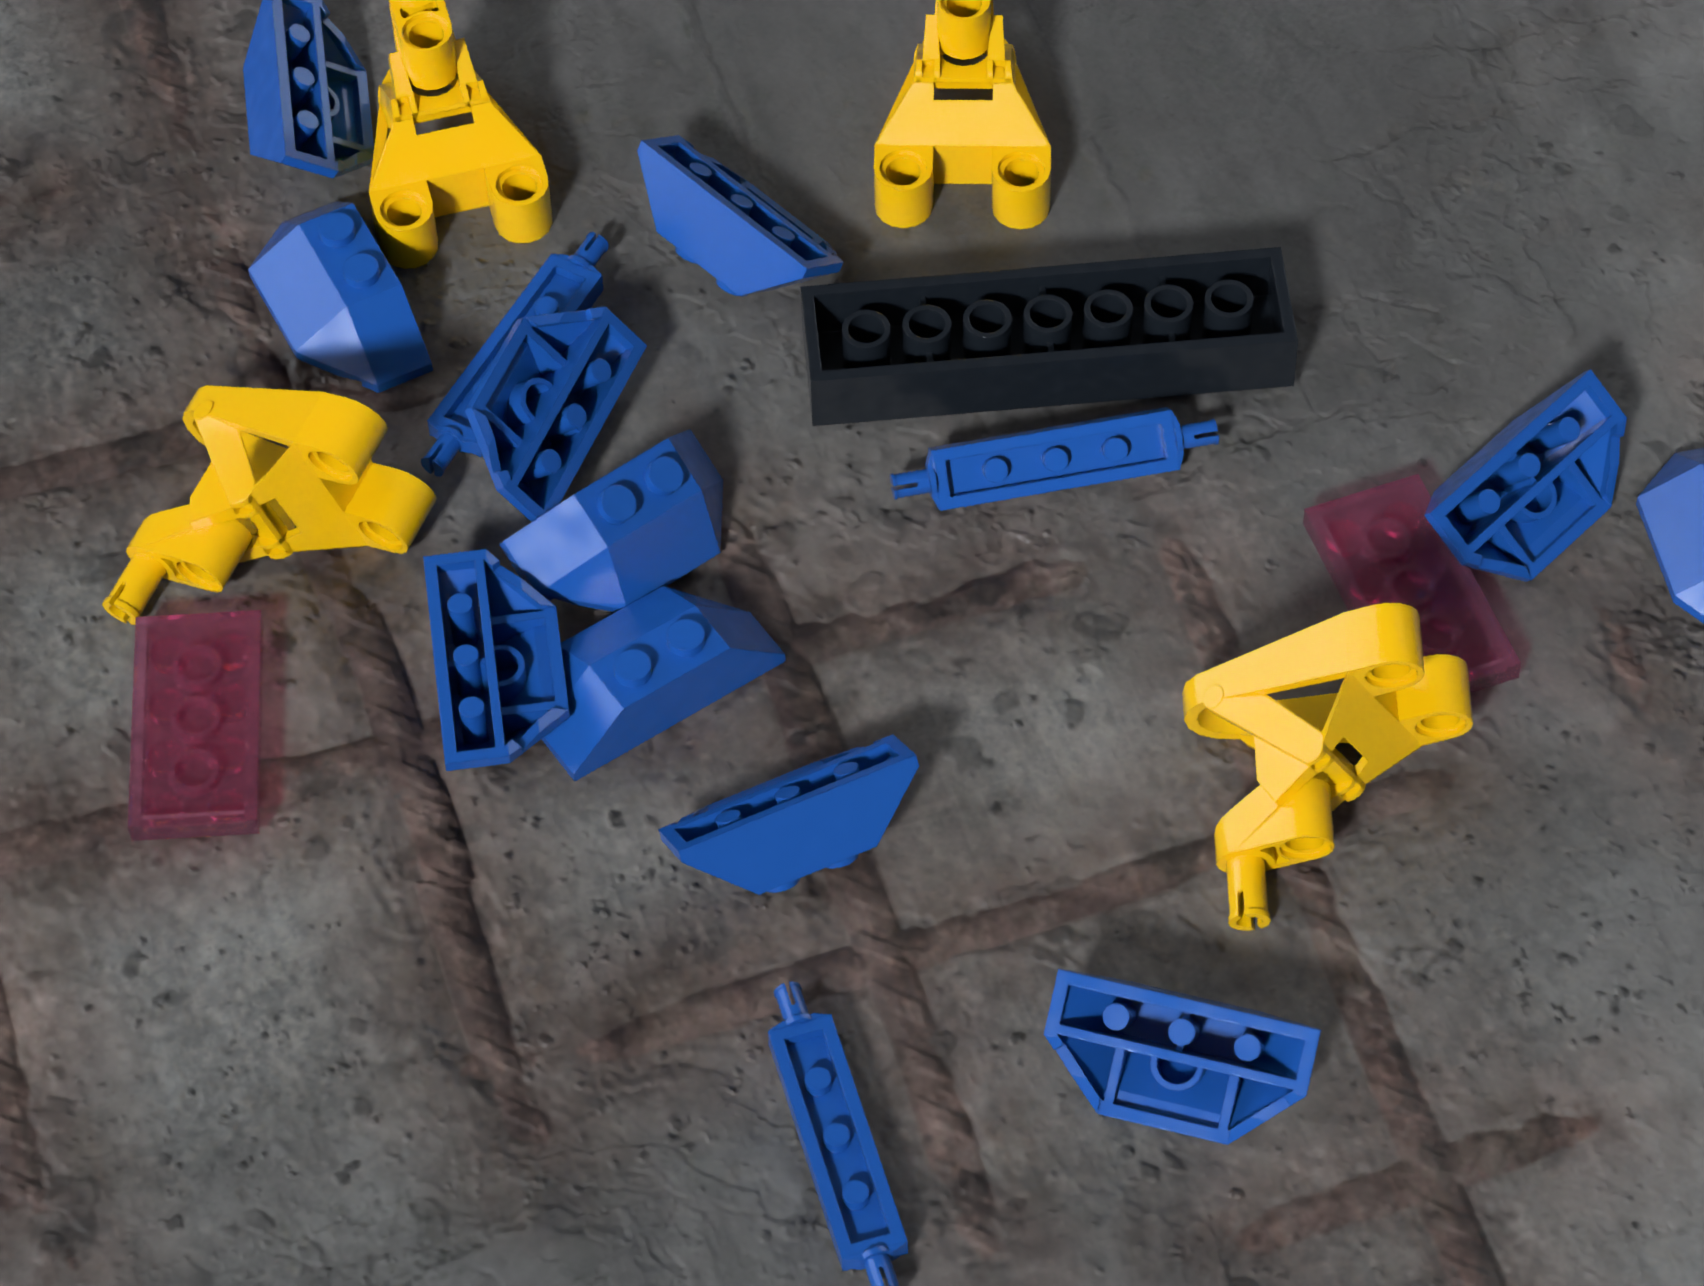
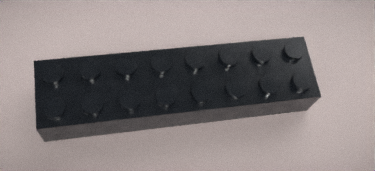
M1281 247L800 287L802 331L813 426L1294 386L1298 337Z

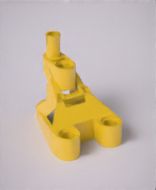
M388 0L396 52L389 54L390 69L382 85L378 87L379 111L369 186L374 229L379 247L387 261L391 265L403 269L417 268L427 264L434 258L438 250L435 217L486 206L490 208L494 225L499 235L506 240L520 244L531 243L541 239L549 232L553 224L549 181L542 155L487 92L483 79L473 68L465 39H455L445 0ZM448 84L453 86L448 92L438 96L419 95L412 91L411 87L413 85L423 90H437ZM468 112L472 113L474 123L419 135L416 134L414 124Z
M936 0L935 15H926L923 43H918L916 47L914 62L874 145V198L876 214L884 223L892 227L909 228L925 222L931 215L933 208L934 184H992L993 215L1001 224L1009 228L1020 230L1033 228L1041 224L1048 216L1051 190V145L1018 68L1014 46L1009 44L1004 38L1003 15H994L993 0ZM983 53L987 55L982 61L967 66L952 64L942 57V55L946 54L955 59L966 60L976 58ZM934 88L993 89V100H934Z
M205 385L198 388L184 411L182 420L187 430L206 446L211 463L191 494L190 504L151 514L143 520L126 548V553L131 560L109 596L104 599L102 606L111 616L121 622L126 623L128 621L131 625H136L162 579L218 593L224 589L239 563L265 556L278 560L290 556L293 552L365 546L403 554L408 551L436 503L437 497L426 483L414 475L397 468L372 462L371 459L385 437L388 427L379 414L356 400L321 391ZM265 439H268V440H271V441H274V442H278V443L287 445V446H289V447H288V448H285V447H282V446L277 445V444H275V443H272V442H270V441H267V440H265Z
M1381 603L1343 612L1201 672L1185 683L1182 691L1184 721L1188 729L1201 736L1215 739H1241L1248 747L1255 750L1256 774L1260 785L1220 819L1214 832L1216 865L1218 869L1227 873L1229 926L1241 931L1255 930L1253 917L1257 918V924L1260 928L1270 924L1271 916L1268 911L1266 871L1315 860L1333 852L1335 843L1332 811L1342 802L1355 800L1363 793L1367 783L1420 747L1464 735L1471 730L1473 716L1467 663L1460 657L1449 654L1423 656L1420 616L1418 611L1412 606L1402 603ZM1344 678L1338 693L1275 700L1267 695ZM1338 743H1350L1362 755L1356 765H1353L1335 748Z

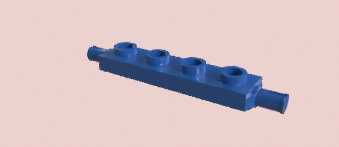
M595 232L588 233L586 239L574 255L550 254L427 420L429 435L437 440L421 459V465L428 473L432 474L434 471L435 476H442L458 452L472 453L479 457L483 456L465 409L516 320L528 316L587 310L592 307L604 290L603 276L595 268V265L609 249V244L602 235L599 234L596 238Z
M1168 407L929 447L925 463L926 469L890 474V483L896 486L891 487L894 500L929 493L937 508L943 511L1176 471L1181 469L1184 449L1219 444V435L1215 433L1218 431L1215 419L1180 425L1173 411Z
M789 982L790 998L785 983H783L774 990V996L777 999L784 1021L768 1031V1045L842 1272L850 1269H866L871 1286H900L892 1261L908 1254V1240L832 1014H809L800 983Z

